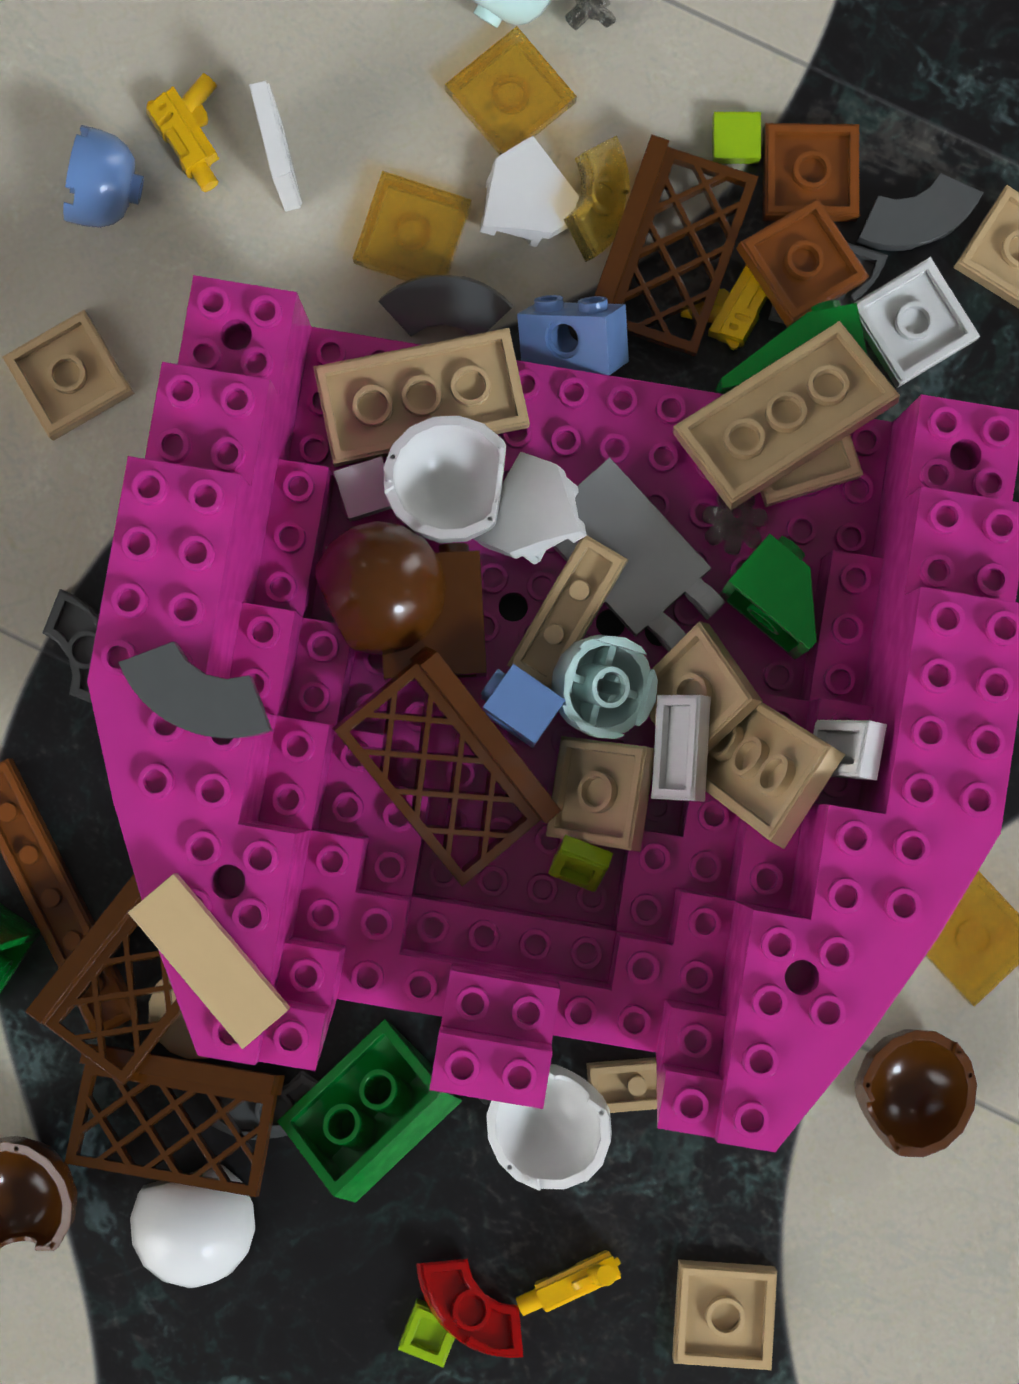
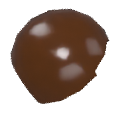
M374 521L350 527L329 543L316 564L315 576L331 614L348 646L357 652L386 655L407 650L429 634L430 629L442 611L446 581L441 560L425 538L403 525Z
M905 1029L883 1037L865 1055L854 1081L856 1098L868 1123L889 1149L903 1157H926L946 1149L963 1133L975 1109L977 1082L972 1062L958 1042H954L936 1031Z
M20 1136L0 1138V1248L14 1242L30 1241L36 1244L35 1251H54L59 1248L75 1219L78 1192L68 1164L64 1163L65 1160L49 1145Z

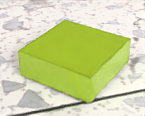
M714 112L712 116V161L719 164H759L761 159V112Z
M565 834L552 860L548 874L595 892L609 868L613 853Z
M417 1298L399 1342L398 1350L444 1367L455 1338L440 1325L427 1303Z

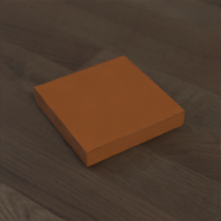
M765 123L763 128V221H777L818 197L834 222H856L859 218V124Z
M818 197L741 241L736 248L787 328L807 312H811L812 306L839 298L864 283L869 277Z

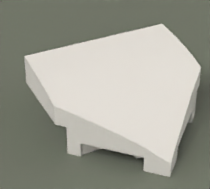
M531 136L495 159L492 171L486 181L487 195L480 232L493 236L496 231L525 238L530 246L537 247L542 238L550 239L583 220L589 209L534 136Z
M520 452L502 484L495 525L490 531L473 539L490 550L515 559L523 556L534 565L541 561L546 550L566 539L575 543L587 536L585 524L578 518L575 497L579 493L578 486L566 477L565 471L557 464Z

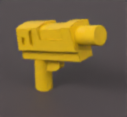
M202 73L182 98L174 86H172L155 100L148 101L146 113L162 139L169 143L174 150L186 176L190 179L194 178L202 191L208 192L219 183L210 169L211 164L219 160V157L200 128L206 126L209 121L207 112L202 104L217 88V84L205 73Z
M747 265L730 293L726 289H719L708 323H712L708 330V336L727 343L731 350H737L745 345L759 320V313L768 299ZM704 302L694 305L699 316ZM688 309L681 312V317L692 319Z
M604 1250L576 1263V1265L564 1271L536 1281L535 1289L516 1297L521 1314L525 1316L541 1308L547 1313L603 1286L612 1285L614 1281L621 1279V1273L618 1269V1266L621 1264L619 1258H614L609 1251Z

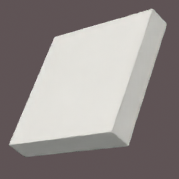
M266 81L249 84L271 175L285 212L301 208L302 200L282 120L270 84H267Z
M931 257L854 302L857 303L863 336L896 389L975 342L980 337Z

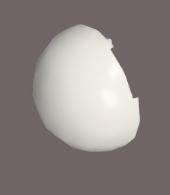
M462 416L431 417L409 427L392 444L383 466L384 493L396 517L411 531L421 537L439 543L467 542L490 531L496 523L499 509L506 444L501 437L484 423Z
M551 1064L544 1108L539 1109L491 1101L487 1112L488 1140L498 1162L516 1181L539 1191L541 1189H567L584 1181L587 1182L603 1165L611 1143L610 1109L603 1096L589 1082L566 1068Z
M221 1165L231 1181L242 1183L232 1172ZM213 1169L203 1175L218 1178ZM161 1180L142 1187L137 1195L130 1217L132 1245L143 1266L163 1282L187 1288L211 1284L231 1274L248 1254L255 1232L254 1207L250 1196Z

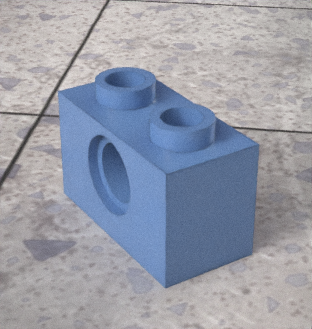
M546 295L535 298L532 306L517 314L521 361L604 375H611L629 362L626 304H608L607 298L601 296L586 297L578 300V303L563 302L562 296ZM568 325L576 331L578 341L571 336Z
M515 664L511 666L506 674L497 669L481 692V699L486 702L483 706V711L486 715L532 749L565 702L564 698Z

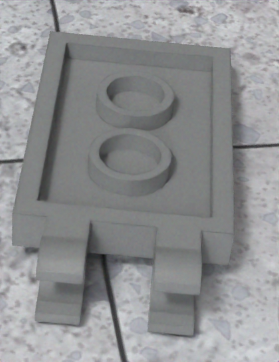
M609 457L578 485L579 493L575 497L578 518L585 524L586 535L629 559L604 604L635 637L647 628L669 652L686 633L664 613L665 610L684 594L698 612L708 620L722 607L725 601L711 586L701 579L711 569L707 562ZM566 539L553 546V548L567 562L579 540L573 543Z

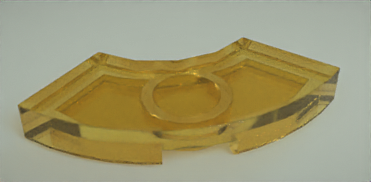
M617 135L575 158L581 176V194L575 209L563 220L585 262L598 256L614 241L624 213L626 194L630 192L627 161Z

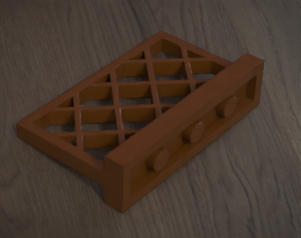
M651 134L594 296L606 297L608 304H624L643 294L653 316L640 323L627 320L628 335L696 357L759 176L669 147V140ZM673 164L693 170L699 184L676 194L669 180ZM704 174L712 176L713 178L707 180ZM725 181L745 187L740 201L724 209H721L711 189ZM665 190L669 199L660 203ZM704 192L714 214L691 224L681 203ZM674 207L684 228L661 239L653 224L655 215ZM736 213L730 227L726 217ZM719 222L727 238L725 245L706 254L696 232ZM650 233L654 242L645 246L646 240ZM688 236L698 258L675 268L665 247ZM658 250L669 272L645 283L637 267L639 260ZM720 257L717 268L714 270L710 261ZM703 265L711 285L708 290L690 298L680 276ZM634 277L638 284V287L629 291L630 285ZM673 280L683 302L660 312L650 290ZM705 301L699 316L694 305ZM688 309L696 325L691 341L671 335L664 320ZM658 324L661 331L649 327Z
M425 646L410 658L411 664L332 729L463 887L539 821L547 824L562 810L439 653ZM415 679L425 692L423 715L395 712L398 691ZM388 700L387 711H376ZM433 703L443 716H432ZM366 718L386 719L382 748L361 746L350 731ZM394 720L422 722L418 751L391 749ZM431 723L448 724L456 731L454 754L427 752ZM464 744L469 747L475 756L463 755ZM369 755L381 756L380 769ZM390 757L417 759L414 787L393 786L388 780ZM426 760L453 762L450 790L423 788ZM462 763H475L484 766L487 770L485 793L459 791ZM495 783L500 786L505 794L494 793ZM401 795H413L412 808ZM422 796L449 798L445 826L429 825L422 822L420 819ZM458 799L484 801L480 828L455 826ZM493 801L513 803L523 815L507 830L490 829ZM432 833L444 834L443 846ZM453 835L479 836L477 855L460 868L451 857ZM489 837L496 838L492 843L488 845Z
M134 874L25 1011L37 1022L48 1027L123 1085H126L181 1013L177 999L172 1002L171 991H173L159 951L134 955L131 953L130 935L138 924L128 912L142 901ZM123 945L124 956L113 958ZM160 958L163 985L136 990L133 962ZM125 963L128 991L100 995V973L106 966ZM92 985L93 997L82 998ZM164 992L166 1013L160 1021L139 1025L136 996ZM129 998L132 1026L104 1030L101 1002ZM94 1004L96 1032L76 1035L61 1024L75 1006ZM152 1030L141 1044L140 1031ZM133 1033L135 1053L124 1068L121 1069L107 1059L105 1037ZM97 1038L98 1051L84 1040Z
M89 1044L98 1051V1044ZM106 1045L107 1059L121 1069L124 1068L135 1053V1050ZM81 1053L79 1063L85 1065L65 1164L251 1197L259 1196L277 1096L282 1094L285 1075L149 1053L129 1079V1081L140 1084L130 1090L127 1084H121ZM97 1076L112 1078L123 1094L121 1098L103 1111L93 1097ZM150 1085H155L161 1088L170 1104L149 1119L135 1096ZM171 1088L187 1092L177 1098ZM197 1093L208 1095L218 1112L196 1127L182 1104ZM218 1096L235 1100L224 1106ZM244 1101L263 1104L259 1126L244 1136L229 1112ZM128 1102L142 1125L120 1140L106 1117ZM91 1110L95 1117L88 1121L89 1111ZM175 1110L189 1131V1134L170 1148H167L153 1125ZM223 1118L237 1142L215 1157L201 1133ZM99 1123L113 1146L98 1157L82 1155L81 1150L85 1133ZM146 1131L160 1152V1155L147 1165H139L134 1162L125 1146ZM257 1136L255 1149L253 1150L249 1141ZM194 1139L209 1163L194 1174L184 1173L172 1154ZM239 1148L243 1149L252 1163L248 1184L231 1181L220 1162ZM117 1152L122 1161L110 1160L108 1158ZM165 1160L170 1170L156 1168V1166ZM213 1169L218 1178L203 1175Z

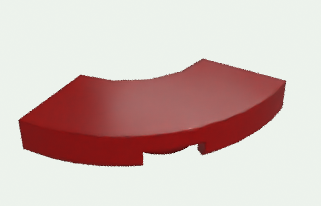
M468 1259L416 1264L420 1287L426 1303L440 1325L450 1335L467 1347L483 1354L506 1358L523 1357L518 1305L499 1303L484 1294L472 1278Z

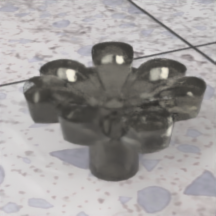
M576 0L577 4L565 15L566 21L574 30H578L588 19L599 21L606 28L616 22L613 13L606 8L611 4L609 0Z
M718 494L716 500L719 507L708 506L702 512V521L713 524L705 533L706 541L713 546L724 540L725 552L731 555L740 553L743 541L748 547L757 548L762 542V537L756 527H762L768 523L767 512L764 509H753L756 503L754 496L730 510Z

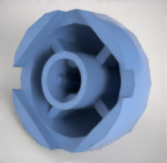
M81 125V135L76 134L65 184L66 188H70V193L74 194L73 204L64 202V220L86 227L102 228L114 225L124 217L130 203L139 205L144 176L135 174V158L128 146L117 136L101 129Z

